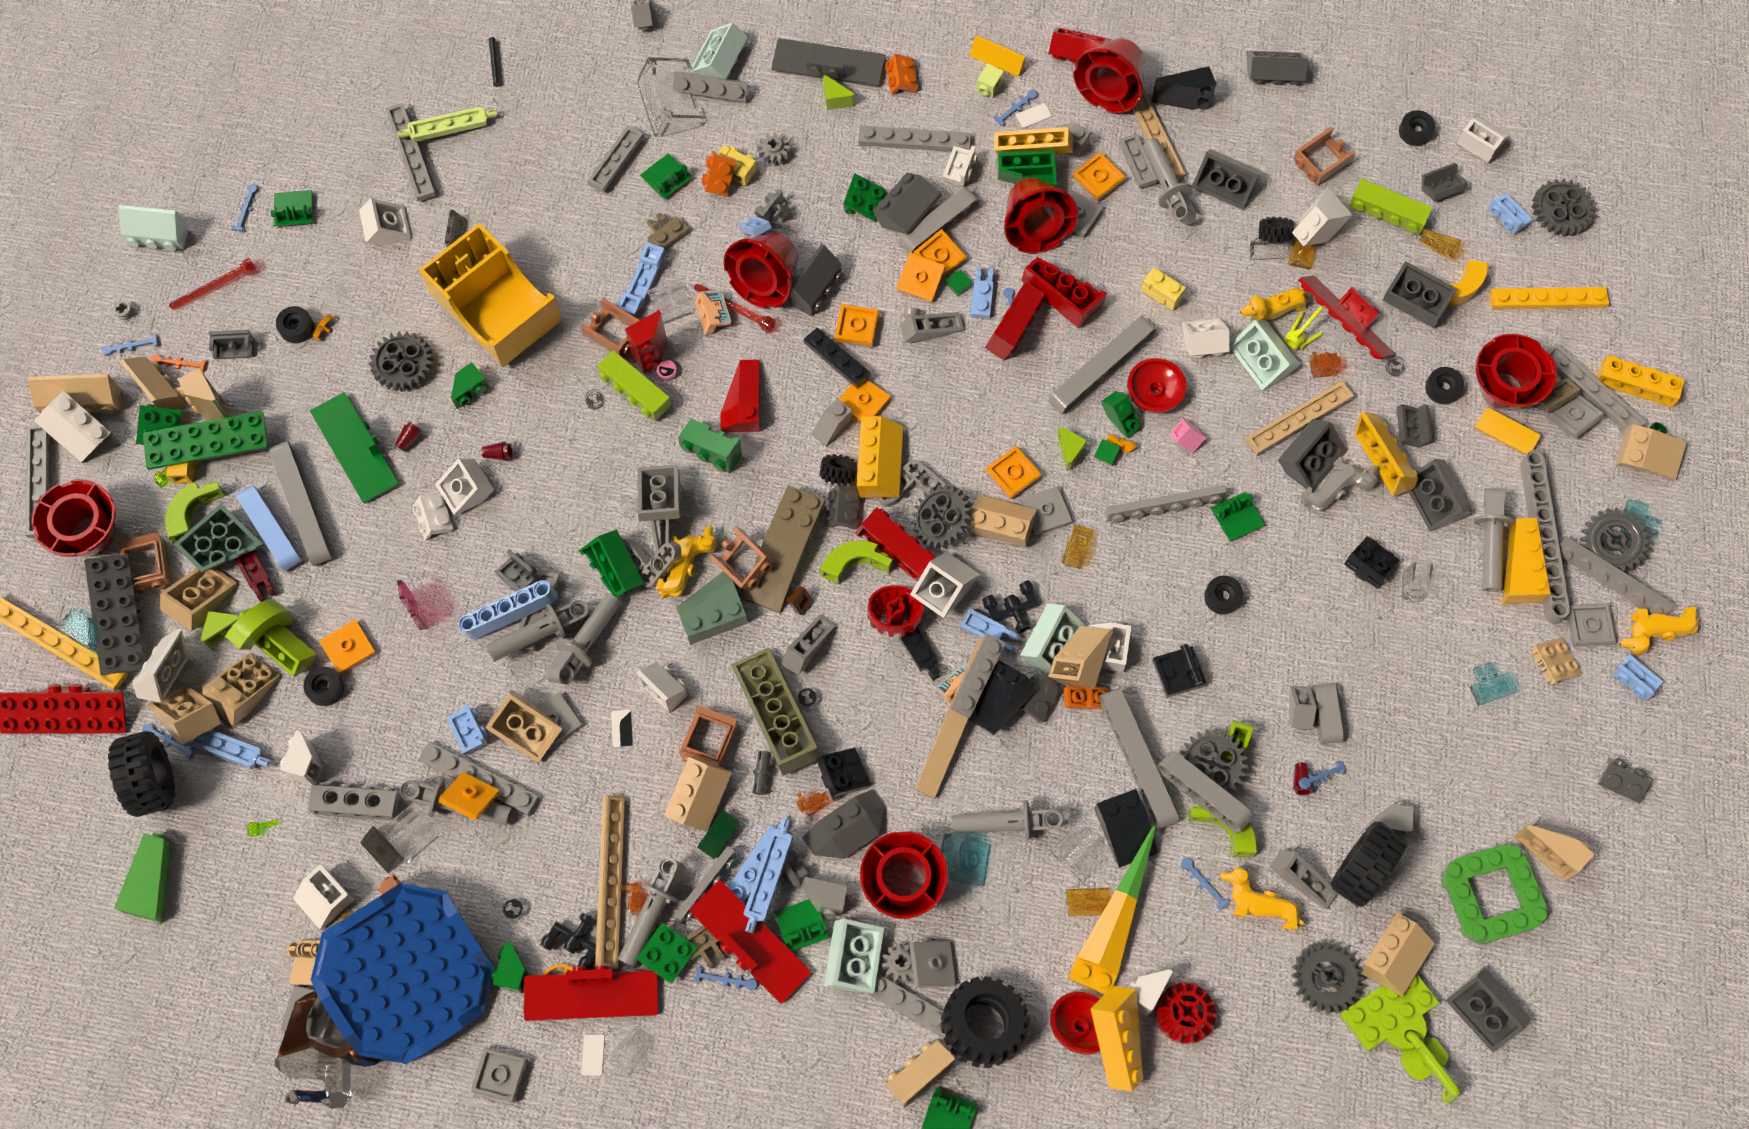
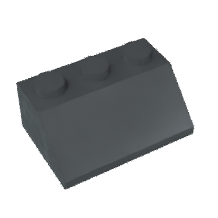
M1247 51V73L1252 82L1262 83L1263 80H1271V83H1282V80H1287L1292 84H1300V81H1306L1308 58L1302 52Z
M1210 149L1204 156L1192 188L1243 210L1262 171Z
M907 172L886 197L879 202L873 213L882 228L908 235L939 200L942 194L922 176Z
M822 243L796 278L791 289L792 306L809 316H812L815 311H819L823 299L831 294L835 282L838 283L843 275L842 264Z
M1405 261L1386 291L1383 301L1434 328L1457 288Z
M1312 419L1281 455L1278 462L1289 477L1306 489L1310 486L1313 491L1334 466L1333 463L1347 449L1330 421Z
M1434 459L1416 470L1418 475L1417 483L1414 489L1408 492L1429 531L1455 523L1473 512L1445 460Z
M1485 967L1468 979L1446 999V1002L1493 1053L1523 1031L1532 1020Z

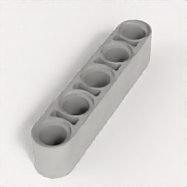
M967 187L962 188L919 221L908 235L903 234L899 239V244L908 253H913L942 229L946 232L978 206L980 200Z
M1170 751L1157 765V769L1163 777L1233 832L1240 833L1252 820L1253 813L1244 804L1179 753Z

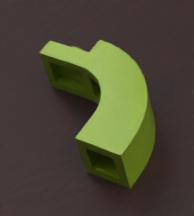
M194 482L181 489L174 496L168 506L165 517L167 534L173 543H176L192 529V516L201 505L225 497L224 489L218 482L207 483L203 487H199Z
M851 541L838 546L829 553L820 567V576L839 584L845 571L849 567L860 563L869 564L889 573L892 568L893 559L883 552L877 553L878 544L869 541Z
M265 600L245 612L233 624L225 637L239 649L251 650L260 636L269 628L275 625L291 626L295 619L289 615L291 612L277 600Z
M1200 805L1190 808L1188 821L1212 822L1226 830L1231 841V857L1253 858L1256 854V838L1250 823L1240 833H1235Z

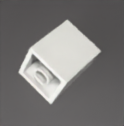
M1327 187L1302 215L1292 233L1303 246L1328 242L1352 214L1330 188Z
M945 552L929 562L910 595L944 618L971 590L980 574L948 552Z

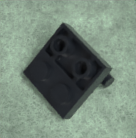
M1366 536L1350 554L1344 565L1355 572L1354 575L1363 582L1367 581L1377 589L1400 560L1393 553L1380 546L1377 541Z
M1188 644L1180 646V650L1153 657L1152 659L1166 698L1204 687L1207 684L1192 646L1189 647Z
M855 747L821 755L817 758V764L822 773L821 779L825 788L829 790L833 801L839 800L841 798L840 795L867 789L871 786Z

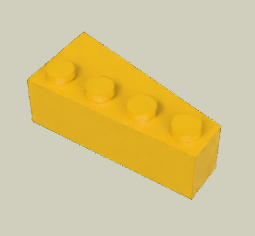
M1518 518L1514 521V525L1509 527L1508 557L1505 566L1506 578L1504 580L1502 604L1540 603L1550 595L1538 520L1537 518Z
M1112 986L1091 1008L1109 1088L1133 1092L1143 1080L1136 989Z

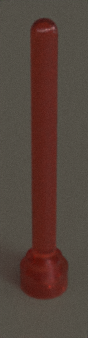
M248 257L242 261L243 263L239 264L240 267L170 302L169 307L176 309L243 273L245 275L248 273L252 274L257 270Z
M698 283L694 285V290L699 293L701 291H712ZM724 297L728 308L758 323L761 330L770 333L776 323L774 318L770 316L761 317Z

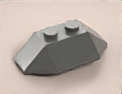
M873 790L857 795L819 820L802 839L814 856L845 859L879 835L884 806Z

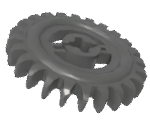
M1607 508L1606 515L1598 511L1599 518L1591 516L1590 519L1593 523H1585L1589 529L1581 530L1582 533L1587 535L1580 538V541L1586 542L1582 546L1625 572V567L1632 571L1633 564L1640 566L1639 559H1646L1642 552H1649L1645 545L1651 543V541L1645 539L1650 533L1643 532L1647 526L1639 525L1642 519L1634 520L1635 513L1628 516L1626 509L1620 513L1618 508H1615L1613 513ZM1617 526L1626 530L1631 540L1630 548L1625 545V535L1620 531H1612L1609 527ZM1602 533L1606 536L1603 541L1604 547L1612 552L1619 550L1622 553L1621 555L1609 554L1603 549L1600 542ZM1616 538L1618 541L1613 545L1611 541Z
M1326 941L1323 948L1321 943L1317 942L1316 949L1309 945V953L1301 950L1303 958L1296 957L1299 965L1292 966L1297 973H1293L1291 977L1297 979V982L1292 985L1300 988L1296 995H1304L1302 998L1303 1003L1310 1001V1009L1316 1005L1318 1013L1324 1008L1326 1014L1329 1015L1332 1008L1338 1014L1340 1012L1339 1007L1347 1011L1346 1003L1350 1006L1355 1005L1352 998H1360V995L1355 991H1362L1364 989L1358 983L1363 982L1365 979L1357 976L1363 972V969L1355 968L1360 962L1359 960L1351 961L1354 953L1345 955L1347 947H1343L1339 951L1338 943H1335L1330 948L1329 941ZM1321 962H1329L1336 965L1342 973L1343 982L1340 981V973L1335 967L1326 966L1321 969L1316 965ZM1327 973H1330V974H1331V976H1330V979H1331V980H1330V981H1327V980H1326V979H1327V975H1326ZM1312 974L1316 976L1317 982L1321 987L1325 989L1334 987L1338 992L1325 994L1319 991L1312 981Z

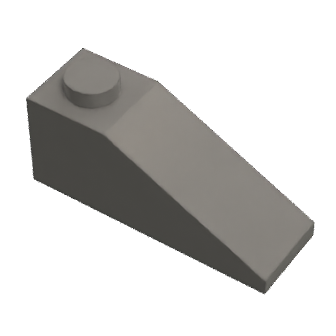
M959 312L912 315L900 324L904 343L924 341L964 330Z
M818 615L787 648L782 665L799 675L810 664L836 625Z
M1280 850L1270 865V868L1284 881L1324 909L1329 907L1337 895V892L1332 889L1331 885L1297 852Z

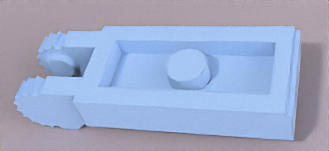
M752 216L748 218V222L738 224L740 231L744 235L749 234L754 237L765 235L768 233L767 230L772 228L768 220Z
M977 267L971 317L990 319L993 268L988 270V281H981L982 267Z
M970 608L960 624V628L977 637H984L988 633L999 640L1002 634L1011 640L1018 641L1019 636L1006 629V626ZM1005 642L1003 649L1012 652L1013 647Z

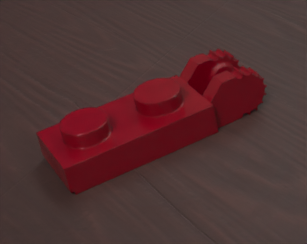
M255 550L234 558L249 587L254 591L260 602L265 601L258 587L264 584L269 594L272 596L277 594Z

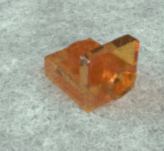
M801 792L796 794L798 800L795 803L800 812L805 811L807 816L830 804L825 792L813 794L807 802Z
M633 882L626 883V886L620 885L622 894H632V896L628 897L627 909L630 910L633 916H639L643 907L644 889L638 883Z

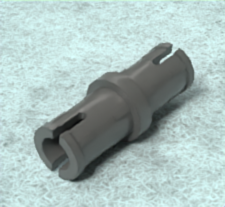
M758 751L757 765L753 771L755 775L753 794H766L767 778L770 776V752Z

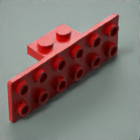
M1314 275L1298 279L1301 283V288L1311 293L1319 305L1325 306L1329 310L1328 313L1331 317L1342 322V327L1347 332H1352L1359 344L1369 348L1370 354L1374 358L1382 360L1395 355L1368 328L1381 312L1354 287H1351L1339 300Z
M51 684L41 692H0L1 734H124L127 731L123 692H91L90 687H82V684H71L69 687H61V684Z
M718 880L689 909V912L720 942L722 951L728 956L732 955L737 960L735 963L743 972L747 970L782 1004L811 974V971L762 921H757L754 934L746 932L749 918L744 915L746 905L721 880Z
M579 966L573 967V971H567V974L524 977L525 1021L658 1015L657 974L654 971L613 972L612 969H608V966H595V970H586V967Z

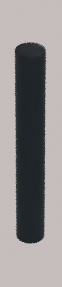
M490 37L488 40L493 86L499 87L501 83L496 38Z

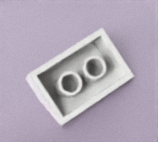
M64 391L34 420L81 463L111 434L110 431Z
M177 629L165 636L154 647L149 660L144 663L142 671L133 681V688L137 698L160 703L164 699L189 658L181 629Z

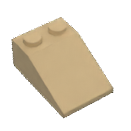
M1631 424L1625 428L1615 464L1676 480L1687 441L1654 429Z
M215 567L203 573L196 568L160 593V610L190 631H193L206 621L208 611L214 612L237 586V582Z
M186 684L166 694L161 703L152 701L147 704L173 738L181 744L192 742L197 736L210 732L221 724L213 703Z
M512 689L485 727L538 763L563 729L533 703Z
M1530 824L1513 836L1563 881L1578 874L1595 855L1590 851L1591 849L1586 843L1578 839Z

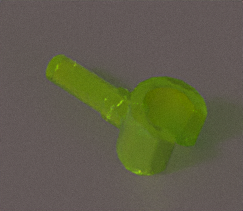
M167 467L162 472L154 474V480L160 487H164L169 481L166 477Z
M275 819L264 823L250 822L247 826L248 836H259L260 829L277 825L278 821Z

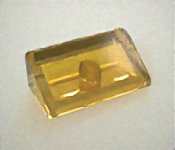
M1294 235L1288 265L1308 270L1312 269L1316 244L1303 246Z
M1109 888L1066 889L1068 916L1102 915L1111 899Z

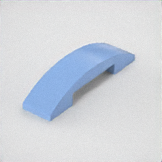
M646 243L639 258L640 264L627 293H623L618 304L619 308L633 316L639 312L653 286L665 249L663 247Z

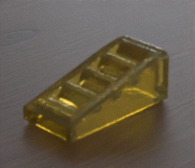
M1424 229L1418 242L1453 261L1459 251L1462 240Z
M1074 525L1063 555L1062 563L1064 565L1077 569L1082 568L1094 530ZM1076 534L1085 536L1087 539L1076 536Z

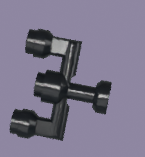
M1030 580L1019 584L1021 594L1026 596L1027 599L1023 603L1014 594L1009 595L1004 599L1006 609L999 612L997 608L998 602L993 595H988L982 599L984 608L989 611L992 619L996 622L1013 614L1017 622L1015 629L1018 634L1032 627L1030 621L1024 620L1021 611L1040 605L1034 593L1035 588Z
M582 912L579 916L581 923L575 933H572L571 929L556 921L549 933L541 939L540 946L551 951L557 944V937L559 934L567 937L563 942L565 944L563 949L575 954L576 951L580 950L581 946L588 949L586 955L578 961L577 967L583 966L586 967V970H591L596 958V944L587 938L583 939L582 936L587 928L594 926L597 921Z

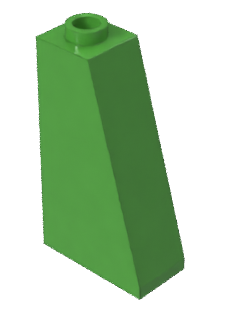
M153 832L152 836L143 835L114 909L155 922H163L171 843L165 840L166 836Z

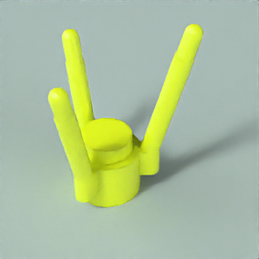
M1322 306L1314 312L1300 330L1297 329L1295 331L1304 315L1303 312L1299 314L1292 328L1285 336V343L1291 349L1297 350L1299 348L1302 350L1307 344L1323 335L1322 332H1319L1305 340L1306 336L1303 333L1323 310Z

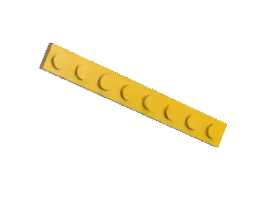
M0 597V622L115 691H117L129 675L127 672L101 675L97 654Z

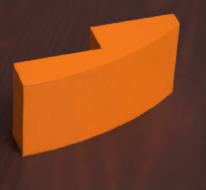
M1067 686L1064 688L1065 708L1103 709L1099 695L1107 693L1108 688L1095 686V689Z

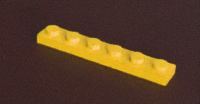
M1606 287L1499 288L1489 291L1491 309L1607 308L1609 305Z

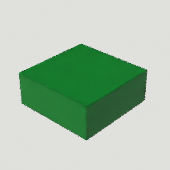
M961 269L945 281V284L957 297L972 287V281Z
M1102 439L1094 458L1113 465L1121 447Z

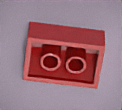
M1056 27L1052 34L1048 54H1051L1052 58L1060 60L1063 57L1069 58L1070 62L1075 63L1083 52L1109 42V38Z
M660 310L625 328L632 357L643 373L657 368L658 364L662 361L666 347L667 336Z

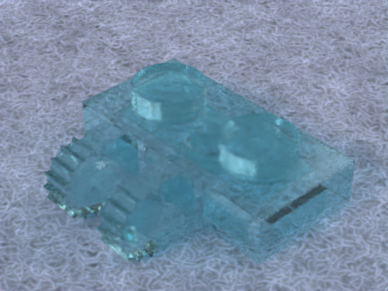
M1628 499L1625 505L1628 516L1635 513L1634 520L1642 519L1639 523L1640 526H1660L1661 521L1647 515L1648 504ZM1620 527V532L1625 535L1627 540H1630L1627 531ZM1646 527L1643 532H1649L1650 535L1647 537L1656 538L1659 533L1650 527Z
M1491 662L1485 664V669L1490 679H1486L1479 666L1473 669L1478 683L1471 685L1469 688L1478 706L1518 692L1510 672L1498 676Z

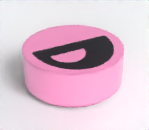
M670 360L660 362L657 366L658 376L665 381L672 380L677 374L676 365Z

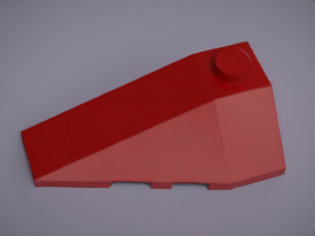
M759 359L739 361L720 413V431L725 433L760 432Z

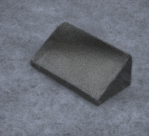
M454 210L449 212L445 237L446 247L454 243L467 231V219Z
M375 826L370 828L360 842L387 873L404 859Z

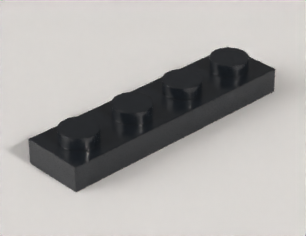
M818 327L803 339L805 345L857 389L871 377V372Z

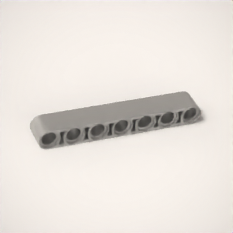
M1140 316L1050 396L1049 402L1062 414L1068 412L1154 335L1157 328L1143 316Z
M289 441L270 447V455L312 566L332 559L330 548Z
M1116 688L1099 695L1101 706L1155 826L1160 830L1179 822L1177 811L1120 688Z

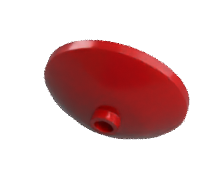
M1150 358L1143 360L1133 367L1128 376L1127 390L1130 398L1138 407L1148 412L1163 413L1170 411L1181 403L1186 393L1187 385L1183 372L1174 363L1165 359Z
M1086 992L1067 993L1055 1002L1050 1013V1026L1056 1039L1068 1050L1082 1055H1093L1101 1052L1091 1008L1100 999Z

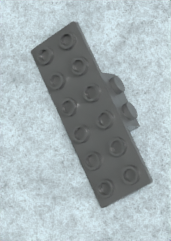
M778 38L771 70L823 78L826 75L832 80L879 86L885 54Z
M128 555L85 559L84 563L100 674L109 675L142 670L144 659L139 631L144 630L142 618L137 619V612H141L139 600L134 599Z

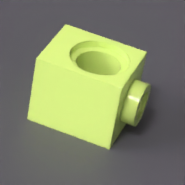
M987 63L977 79L976 91L993 98L1003 82L1004 71Z

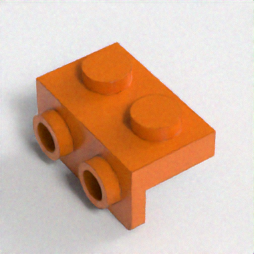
M894 54L885 65L890 94H895L899 89L915 93L918 90L914 59Z
M711 151V155L707 156L706 159L707 172L706 174L703 173L701 180L705 192L723 196L728 195L736 162L735 158L717 155L716 151Z

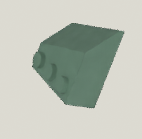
M222 503L174 543L177 549L202 573L263 546Z
M724 571L676 607L690 645L748 624L733 580Z

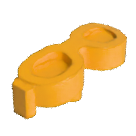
M328 314L319 322L313 331L314 339L320 340L318 337L322 329L327 333L330 332V329L325 327V324L330 319H334L333 316Z
M1110 434L1107 437L1108 442L1120 446L1123 452L1132 451L1137 444L1132 441H1124V437L1119 439Z

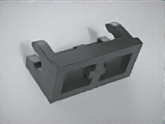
M249 330L209 331V350L213 351L214 359L253 358L254 337Z

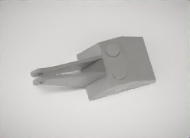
M678 464L637 468L639 522L651 521L656 553L660 549L656 520H666V543H669L671 519H678L682 516ZM659 559L658 567L662 570L663 563ZM670 570L666 574L667 578L670 576Z

